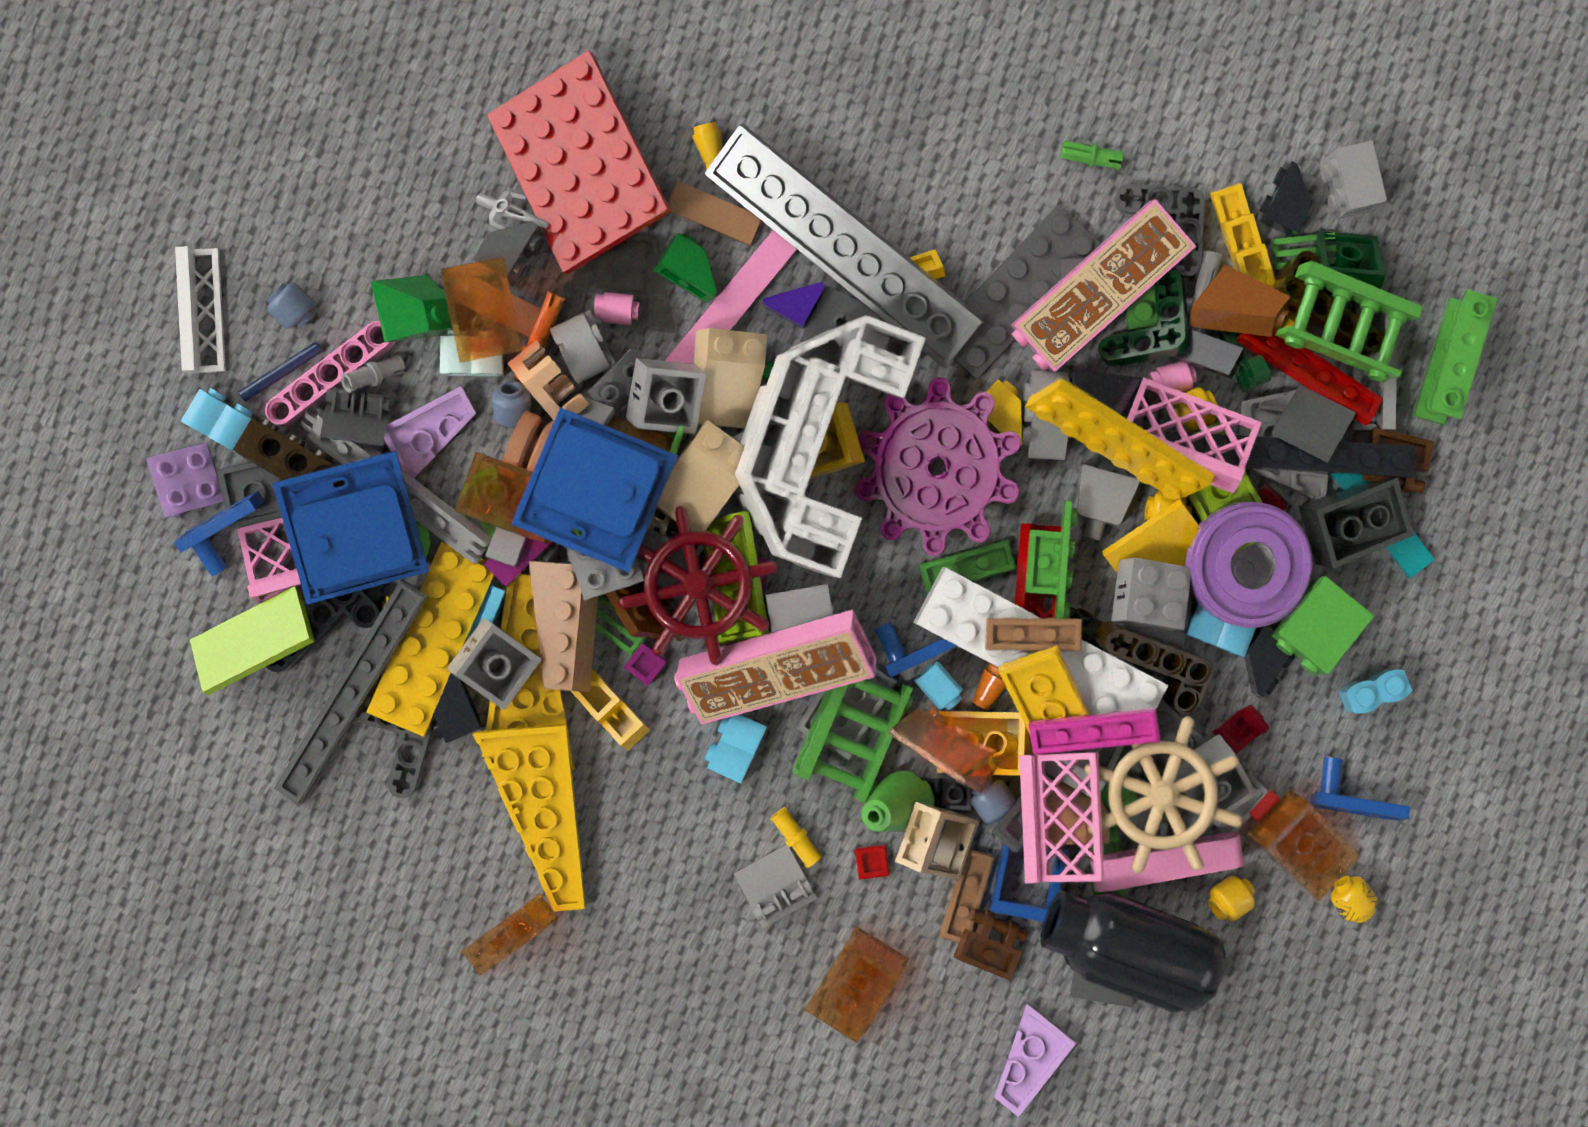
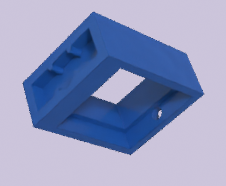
M1002 842L989 907L992 912L1044 922L1052 900L1060 891L1061 882L1049 883L1045 906L1001 898L1011 851ZM1062 847L1060 850L1067 856L1068 850ZM1055 854L1051 875H1060L1064 871L1065 862L1057 854Z

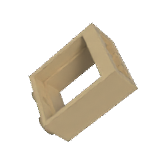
M916 802L895 862L921 873L959 880L979 821L952 810ZM945 820H947L934 860L931 861ZM963 844L964 849L960 851V846Z

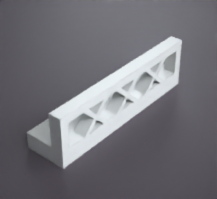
M188 246L175 247L182 371L188 374L226 372L219 249L193 250ZM212 256V269L203 277L196 271L195 257ZM196 275L201 279V281L197 285ZM212 275H213V285L208 281V280L211 278ZM205 283L214 291V299L206 308L197 300V292ZM198 306L203 310V311L199 314V316H198ZM213 307L215 308V316L210 312ZM206 314L215 321L216 329L208 338L199 331V322ZM199 337H201L204 340V343L201 346ZM215 337L217 347L211 342ZM208 345L217 352L218 365L201 366L200 354Z

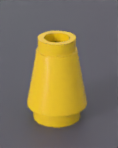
M717 121L693 127L694 135H692V138L705 163L706 169L709 168L723 148L722 128L718 129Z

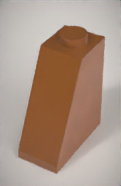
M1225 264L1192 305L1190 325L1197 328L1272 337L1279 327L1283 328L1290 319L1291 311L1289 310L1291 296Z

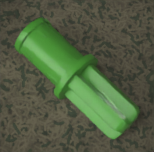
M1067 140L1063 142L1060 152L1063 159L1087 163L1088 167L1097 165L1117 171L1121 168L1120 161L1123 160L1124 154L1123 151L1097 147V143L1087 145Z

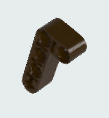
M1311 251L1300 252L1282 267L1272 288L1286 295H1289L1288 292L1290 293V319L1294 322L1307 287L1304 285V280L1295 277L1298 267L1310 261L1321 264L1319 257ZM1322 290L1318 291L1306 327L1307 331L1319 338L1322 337L1334 298ZM1347 307L1344 308L1333 343L1349 349L1360 316ZM1372 324L1361 355L1368 358L1380 352L1384 340L1382 332Z
M1107 621L1098 626L1095 631V641L1100 647L1115 657L1169 676L1166 682L1168 687L1163 695V699L1181 714H1190L1197 710L1212 677L1213 669L1210 662L1193 651L1115 622ZM1112 637H1120L1123 640L1122 644H1120L1117 641L1111 640ZM1144 643L1142 652L1136 654L1138 646ZM1171 653L1170 660L1163 664L1165 656ZM1195 663H1197L1198 665L1196 670L1193 673H1190L1191 667ZM1185 692L1184 698L1177 702L1179 695Z

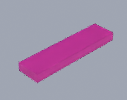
M1156 708L1030 721L1029 723L1034 755L1160 742L1161 739Z

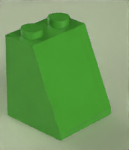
M1323 576L1310 581L1308 590L1299 605L1283 618L1272 634V637L1278 641L1276 646L1289 656L1294 654L1302 660L1300 665L1307 672L1314 676L1317 673L1319 675H1328L1373 619L1374 615L1328 577Z

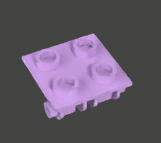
M207 443L146 458L165 517L181 516L184 512L224 502Z

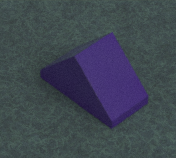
M823 282L763 298L764 307L803 329L824 292Z

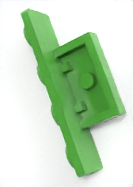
M1069 500L1063 501L1061 532L1029 531L1025 593L1056 595L1054 619H1069L1070 602H1065L1066 589H1071L1072 571L1067 570L1068 558H1073L1075 540L1069 539L1070 527L1076 526L1077 508H1072V501Z

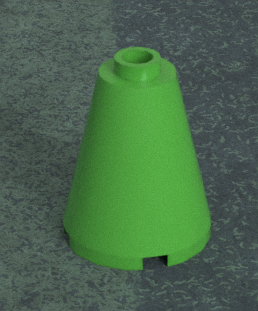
M900 770L887 775L877 786L862 809L864 824L873 831L906 832L916 802L934 806V795L931 787L912 771Z

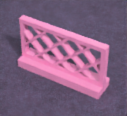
M1143 377L1127 419L1133 423L1134 419L1146 415L1152 428L1145 431L1152 435L1156 434V438L1214 473L1212 486L1234 494L1244 474V469L1261 422ZM1145 389L1158 393L1162 402L1149 407L1143 397ZM1179 402L1187 404L1191 414L1178 418L1172 405ZM1139 405H1141L1142 410L1137 411ZM1166 408L1172 421L1158 425L1152 412ZM1209 413L1218 417L1221 425L1208 429L1201 416ZM1195 419L1202 432L1188 437L1182 423ZM1242 425L1250 428L1251 432L1249 437L1237 440L1231 427ZM1175 426L1182 439L1176 442L1166 440L1162 431ZM1225 430L1231 443L1218 448L1211 435ZM1205 437L1212 451L1203 454L1197 452L1191 442ZM1235 449L1240 458L1238 467L1226 463L1221 453Z
M282 518L237 529L250 584L248 585L250 598L258 603L266 601L293 586L303 591L297 569L288 570L282 566L291 551L289 543L287 544L275 537L280 527L284 525ZM273 528L270 533L265 531L266 529ZM261 532L268 536L258 552L249 547L248 534ZM272 540L286 547L277 562L264 556ZM251 552L256 555L253 560H252ZM261 558L274 565L268 577L256 578L255 568ZM279 569L284 571L283 573L277 574Z
M1098 753L1019 756L1025 883L1105 881ZM1089 759L1090 774L1083 781L1071 769L1079 760ZM1062 760L1072 761L1068 765H1066ZM1045 761H1055L1063 769L1054 781L1045 774ZM1067 774L1079 785L1070 797L1057 786ZM1083 789L1091 796L1092 805L1085 813L1073 802ZM1053 790L1065 801L1056 813L1047 807L1046 798ZM1068 806L1081 817L1071 829L1059 818ZM1084 821L1093 829V838L1087 845L1075 834ZM1054 822L1066 833L1057 845L1048 838V829ZM1070 838L1082 848L1073 861L1060 850ZM1086 853L1094 860L1095 874H1084L1076 866ZM1055 854L1068 865L1060 875H1050L1049 861ZM1071 870H1073L1077 875H1067V874H1068Z

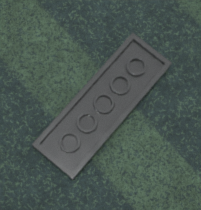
M1060 204L1050 212L965 302L985 320L953 360L975 381L1015 340L1011 335L1015 331L1011 324L1059 282V260L1085 259L1101 245Z

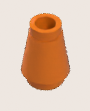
M990 663L988 667L983 668L972 700L974 704L982 709L989 710L990 706L1006 689L998 672V667Z

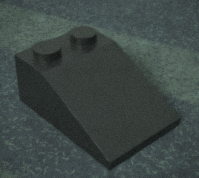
M1397 477L1330 494L1299 506L1315 563L1324 567L1337 568L1414 536Z

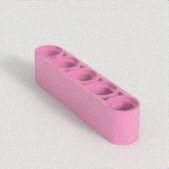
M380 321L368 324L270 399L265 408L267 418L272 423L283 427L294 424L305 416L307 409H314L326 399L327 390H334V387L340 389L343 386L341 378H343L341 375L343 373L362 368L367 362H375L391 350L396 341L375 344L374 334L377 330L382 329ZM354 348H361L363 351L362 359L357 363H351L349 359L350 352ZM331 366H336L338 377L332 382H327L325 379L326 370ZM306 385H311L314 390L311 399L303 401L300 397L301 389ZM281 404H287L289 408L288 416L279 420L276 416V409Z
M1220 833L1198 837L1193 842L1204 863V867L1199 871H1195L1191 867L1182 847L1168 850L1152 848L1145 869L1140 874L1132 870V864L1138 848L1104 854L1105 881H1093L1094 889L1097 892L1114 891L1242 867L1245 864L1240 833ZM1091 858V871L1092 874H1095V863L1094 860Z

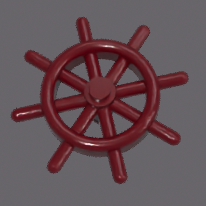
M678 506L675 508L674 513L679 535L666 541L656 552L641 544L637 556L649 562L644 578V592L622 597L619 599L618 605L621 609H629L648 604L654 617L665 627L652 648L654 655H663L676 634L689 639H705L709 660L713 665H718L722 661L717 636L731 629L740 619L761 631L768 629V620L748 608L752 594V578L773 574L778 570V565L774 561L748 566L742 553L732 544L744 523V518L741 515H734L723 534L719 536L710 532L692 531L686 508ZM695 545L713 548L702 568H700ZM683 549L688 571L668 559L674 553ZM724 554L736 568V570L712 575ZM661 570L682 583L658 588ZM739 582L736 601L715 588ZM684 595L673 615H669L661 601ZM708 599L729 612L718 621L713 622ZM695 602L701 626L683 623Z

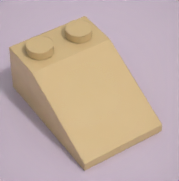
M714 328L696 330L694 364L707 373L698 424L703 425L708 420L715 426L745 429L765 368L767 334Z
M707 420L697 430L675 462L657 509L676 522L675 508L684 506L687 510L691 530L705 532L739 486L735 472L744 446Z

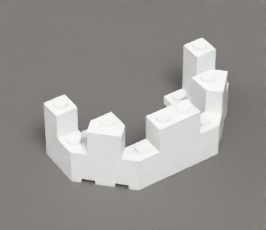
M864 316L837 328L825 331L777 355L767 385L759 387L740 441V444L744 446V450L735 472V476L743 491L738 494L745 511H749L750 521L755 533L763 535L773 556L793 562L797 566L822 575L841 578L862 518L803 497L845 377L899 398H904L925 341L924 337L875 318Z

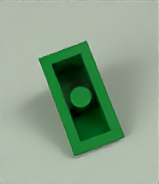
M677 233L667 244L653 271L706 303L714 297L717 291L705 249L700 247L698 241L693 237Z

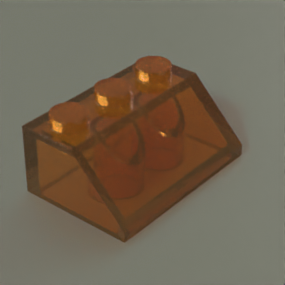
M476 452L454 511L547 545L550 542L548 539L511 524L533 472Z
M918 707L890 729L888 734L963 785L979 793H982L1001 764V761L993 757L996 752L994 749L982 741L975 745L968 740L971 736L970 733L956 724L953 729L944 724L947 718L932 708L929 712H926Z

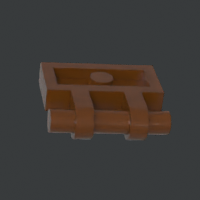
M1376 427L1371 429L1368 443L1416 446L1415 477L1398 478L1401 492L1409 494L1412 491L1423 493L1425 481L1416 480V472L1425 473L1429 471L1434 441L1381 430ZM1362 475V480L1371 481L1372 483L1392 478Z
M973 908L970 911L969 920L978 923L977 930L973 932L966 928L964 929L953 957L1011 981L1022 951L1012 946L1015 939L1025 941L1028 936V930L1019 927V923L1010 919L1004 921L995 917L993 912L988 910L979 911ZM991 929L1002 933L1000 942L988 938Z

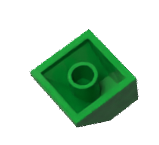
M428 275L371 282L385 343L440 336L456 328L450 297Z

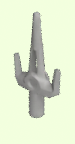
M507 190L498 199L483 193L478 194L476 198L478 205L491 210L489 223L499 229L508 228V226L499 221L501 218L508 217L528 223L534 222L544 228L549 227L548 222L512 204L513 198L527 199L523 193ZM515 210L524 216L513 214V211Z

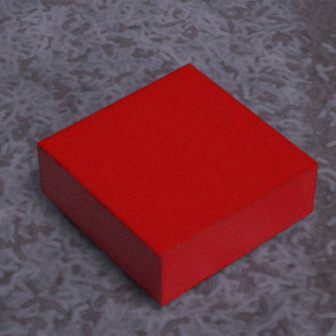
M1270 790L1249 812L1251 818L1258 824H1262L1280 804L1279 797Z
M885 844L855 848L859 880L890 876Z

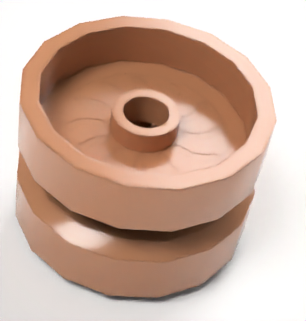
M525 411L518 421L507 445L500 473L517 479L524 473L527 467L525 481L528 484L554 422L552 421L547 424L541 433L543 426L542 417Z

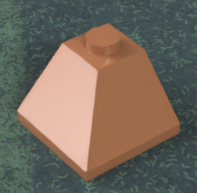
M1062 781L1057 785L1068 797L1076 790ZM1054 790L1046 798L1047 807L1054 813L1065 802ZM1082 792L1073 800L1084 813L1092 805L1091 797ZM1101 801V817L1109 814V811ZM1070 806L1059 816L1070 829L1081 818ZM1084 821L1075 834L1085 844H1088L1093 838V834L1088 831V824ZM1055 822L1048 829V838L1054 844H1058L1066 835ZM1109 828L1102 831L1103 844L1109 843ZM1070 838L1065 844H1077V843H1075V842Z

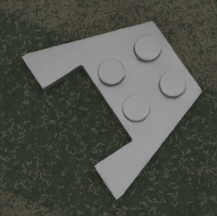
M1296 390L1242 401L1241 415L1261 422L1257 436L1276 437L1271 433ZM1240 425L1239 435L1249 436L1251 429ZM1250 469L1313 501L1326 496L1328 474Z

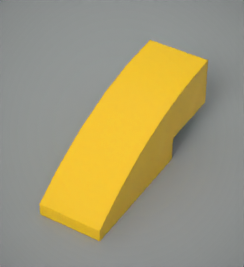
M593 668L591 670L590 691H571L597 722L602 724L619 745L627 751L651 730Z

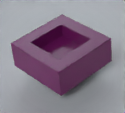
M642 643L623 668L649 686L667 661L661 656L654 655L652 649Z

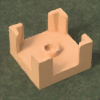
M535 340L512 359L508 365L555 421L560 409L558 404L571 394L576 387L565 374H561L552 383L548 384L549 381L561 372L550 356L545 357L531 370L527 368L545 353L544 348ZM579 393L561 408L578 414L589 403Z

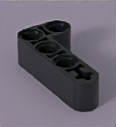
M365 589L353 592V596L348 601H344L340 596L312 603L306 609L315 642L297 650V653L293 652L283 657L284 664H276L274 662L266 666V668L273 672H284L293 668L345 615L357 626L371 628L382 611L381 605ZM324 605L331 611V617L326 623H322L317 616L319 608ZM368 605L375 611V617L370 623L364 622L361 618L362 609Z

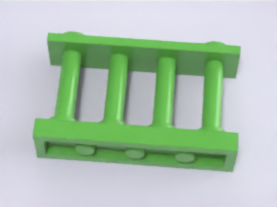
M1313 261L1299 265L1295 277L1304 280V285L1307 287L1294 326L1278 329L1276 336L1286 339L1285 344L1298 349L1305 347L1369 373L1368 377L1375 381L1387 382L1389 379L1400 377L1402 371L1388 365L1402 324L1418 319L1423 306ZM1326 289L1333 292L1334 301L1322 337L1319 338L1305 332L1318 291ZM1353 300L1360 303L1362 311L1350 348L1346 349L1334 344L1333 341L1346 302ZM1379 311L1387 314V318L1390 321L1376 361L1361 355L1374 313Z
M1467 289L1462 301L1454 298L1447 300L1412 416L1440 425L1445 424L1447 416L1459 420L1462 418L1498 298Z
M866 679L826 690L792 772L806 780H809L811 774L815 775L818 773L856 789L853 797L865 803L867 797L870 798L877 787L875 778L903 711L907 712L912 704L913 695L911 692L913 688L901 683L898 691ZM853 686L891 702L892 705L886 720L845 704L843 697L847 688L851 689ZM841 715L880 731L874 748L872 749L833 733L831 725L834 718ZM830 744L868 760L862 777L822 762L819 754L823 745L827 746Z

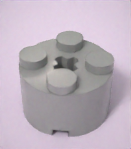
M590 310L582 312L550 329L556 345L559 346L562 357L577 384L610 369L616 363Z

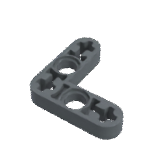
M1140 184L1121 186L1114 195V205L1121 213L1135 214L1141 209L1142 201H1134L1130 207H1127L1125 201L1120 200V197L1124 196L1126 191L1131 192V197L1141 198L1142 191H1146L1145 204L1150 201L1152 194L1159 192L1166 196L1167 205L1164 207V210L1170 216H1174V221L1181 228L1183 225L1188 224L1195 228L1196 238L1192 242L1196 245V251L1192 250L1189 252V260L1195 262V266H1191L1188 272L1184 271V266L1179 265V262L1173 267L1183 278L1195 275L1200 270L1202 264L1205 205L1202 192L1197 188ZM1188 194L1192 195L1193 200L1198 201V204L1194 205L1191 209V216L1197 215L1198 220L1193 218L1180 219V215H1187V204H1182V200L1186 199Z
M368 696L363 704L365 707H369L373 696ZM362 712L360 716L355 717L354 721L401 734L388 779V789L397 798H405L412 795L417 788L433 732L432 722L426 736L423 737L409 730L400 729L397 725H388L378 717H375V721H371L372 715ZM408 745H413L419 750V758L414 763H409L403 758V750ZM399 764L405 768H416L415 774L408 772L406 782L411 785L410 788L404 789L403 792H399V786L394 784L395 779L399 780L403 776L404 770H398Z

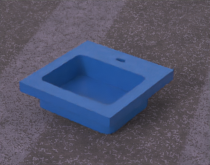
M560 407L511 524L630 573L678 455ZM572 530H580L583 532V535L580 537L572 534Z
M396 451L272 483L306 604L429 572ZM336 481H345L343 486L334 487L333 485Z

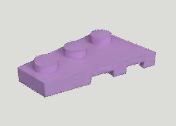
M460 386L387 424L384 440L391 452H397L401 469L415 478L477 412L463 386Z
M1028 1003L1026 1004L994 1098L1018 1117L1077 1043Z

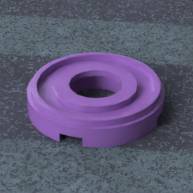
M1238 502L1219 508L1198 526L1197 529L1199 530L1192 542L1191 548L1187 550L1186 567H1190L1191 592L1207 613L1231 625L1257 628L1283 619L1299 605L1311 581L1313 558L1306 534L1289 514L1265 503ZM1256 541L1263 543L1271 550L1275 559V570L1267 584L1260 588L1248 589L1235 581L1231 573L1230 564L1232 556L1238 547L1245 543Z

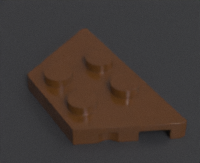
M644 582L606 593L630 636L659 638L665 627L654 617L648 604L629 609H621L618 605L620 598L644 592ZM670 599L662 600L663 607L672 616L676 609ZM676 634L674 636L676 638V641H682L686 639L685 637H681Z

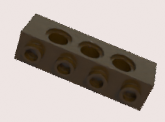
M251 418L232 449L241 457L282 480L335 467V465L330 463L333 459L331 456L319 449L312 453L304 448L306 442L291 433L287 438L279 434L277 431L280 427L265 418L262 419L261 423ZM273 442H279L281 446L279 453L275 456H268L267 447ZM300 457L307 458L306 468L299 472L294 471L293 464L295 460ZM339 480L334 482L333 485L334 487H340L345 485V481Z

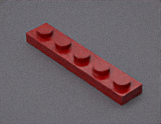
M1277 330L1272 337L1240 333L1236 340L1238 343L1256 355H1262L1265 361L1306 388L1356 412L1353 419L1364 426H1367L1372 421L1383 400L1382 397L1305 347L1298 349L1285 344L1286 339L1276 336Z

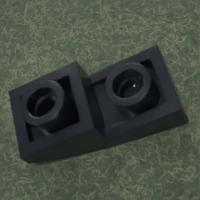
M919 777L930 785L934 795L935 807L950 810H974L971 805V799L974 796L972 790L975 788V779Z

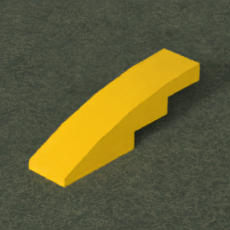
M1242 183L1210 192L1234 269L1272 287L1275 283V277L1265 244L1261 242L1254 214L1249 211Z

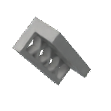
M1355 307L1354 313L1360 316L1362 309ZM1378 311L1376 313L1379 315L1378 329L1385 337L1390 320L1387 318V314ZM1398 338L1388 365L1396 369ZM1353 367V379L1361 384V379L1367 372L1364 371L1361 374L1360 369ZM1397 378L1389 379L1387 382L1377 381V390L1374 393L1382 397L1383 400L1376 411V424L1364 426L1353 419L1352 430L1370 431L1375 427L1388 431L1396 429Z

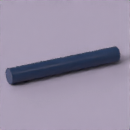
M315 341L238 391L240 396L246 402L323 352L322 348Z

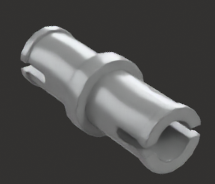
M394 355L379 362H367L362 368L343 373L341 375L343 377L341 378L342 385L348 393L368 385H380L384 379L403 374V369H405L404 362L399 355Z

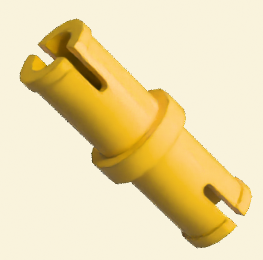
M786 807L781 808L769 818L785 837V844L788 847L792 846L804 862L806 868L811 867L821 859L822 854L818 852L806 836L808 833L804 827L800 828Z

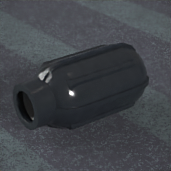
M1064 890L1059 891L1052 900L1044 918L1040 935L1042 948L1064 955L1065 962L1071 969L1088 982L1172 1013L1179 1011L1190 1012L1200 1009L1217 994L1224 975L1226 952L1222 941L1215 934L1193 922L1110 891L1102 895H1093L1088 899Z

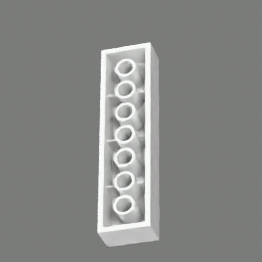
M944 567L940 570L913 622L998 668L1001 664L1040 652L1031 650H985V618L1040 617ZM1081 640V651H1060L1091 715L1157 708L1168 687L1163 682Z

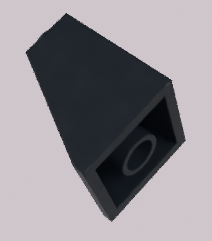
M1074 370L1069 375L1070 384L1126 419L1143 380L1141 377ZM1145 389L1143 397L1147 404H1149L1150 390ZM1139 405L1137 411L1142 410L1141 405ZM1141 416L1133 420L1134 424L1144 430H1148L1147 417Z

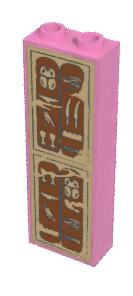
M1156 199L1150 200L1011 324L1015 330L1011 335L1023 348L1028 345L1033 350L1035 355L1032 359L1043 371L1048 368L1050 371L1055 372L1191 252L1196 245Z
M850 610L720 647L722 661L718 665H713L710 662L707 651L681 658L674 678L677 688L680 691L683 690L687 698L690 712L696 714L702 725L875 677L877 658L854 610Z

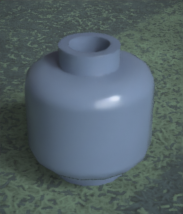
M282 283L266 299L269 303L267 312L286 329H290L295 325L301 328L313 316L309 311L313 306L312 298L295 283H290L287 286Z
M517 381L502 383L491 395L494 419L504 427L515 429L525 411L533 413L531 393L524 385Z
M990 777L972 790L974 796L971 799V805L985 823L992 824L996 821L999 823L1011 810L1017 799L1003 780H993Z

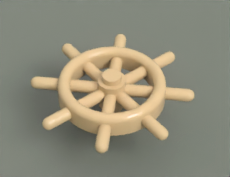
M1186 716L1182 719L1175 742L1160 741L1133 744V750L1121 759L1114 771L1099 766L1100 780L1110 783L1109 805L1111 813L1102 817V831L1118 824L1128 837L1139 843L1132 864V870L1137 874L1144 871L1152 848L1168 850L1182 847L1191 867L1195 871H1199L1204 867V863L1193 841L1206 831L1212 820L1214 819L1234 827H1239L1243 823V818L1240 815L1217 807L1218 788L1215 777L1236 768L1239 764V759L1232 755L1209 766L1197 752L1187 747L1194 726L1192 717ZM1160 753L1170 754L1163 777H1161L1151 755ZM1183 758L1197 772L1175 782ZM1140 761L1150 783L1127 776V773L1133 765ZM1090 763L1084 767V772L1087 775L1090 774ZM1202 783L1204 785V802L1181 795V793ZM1122 787L1146 796L1123 807ZM1176 806L1200 814L1188 829ZM1152 808L1144 831L1139 829L1129 819ZM1164 812L1175 835H1156ZM1088 825V831L1093 834V829Z

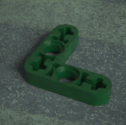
M1170 269L1154 284L1156 327L1109 335L1101 340L1098 345V353L1106 365L1121 366L1179 355L1187 349L1189 345L1186 286L1177 270ZM1169 280H1174L1175 282L1171 285L1174 296H1169V292L1165 287L1168 285ZM1178 306L1180 308L1179 313L1175 317H1164V312L1168 307ZM1177 334L1178 338L1175 340V344L1171 345L1169 341L1172 340V335ZM1157 337H1159V338L1161 339V341H1159V344H1158V341H1157V339H1156ZM1140 340H1151V345L1146 351H1136V345ZM1117 346L1118 349L1115 350V355L1110 356L1109 352L1112 351V347Z
M1216 330L1220 340L1242 347L1246 352L1234 374L1242 392L1257 388L1271 380L1270 371L1263 356L1259 354L1250 358L1246 347L1236 341L1240 333Z

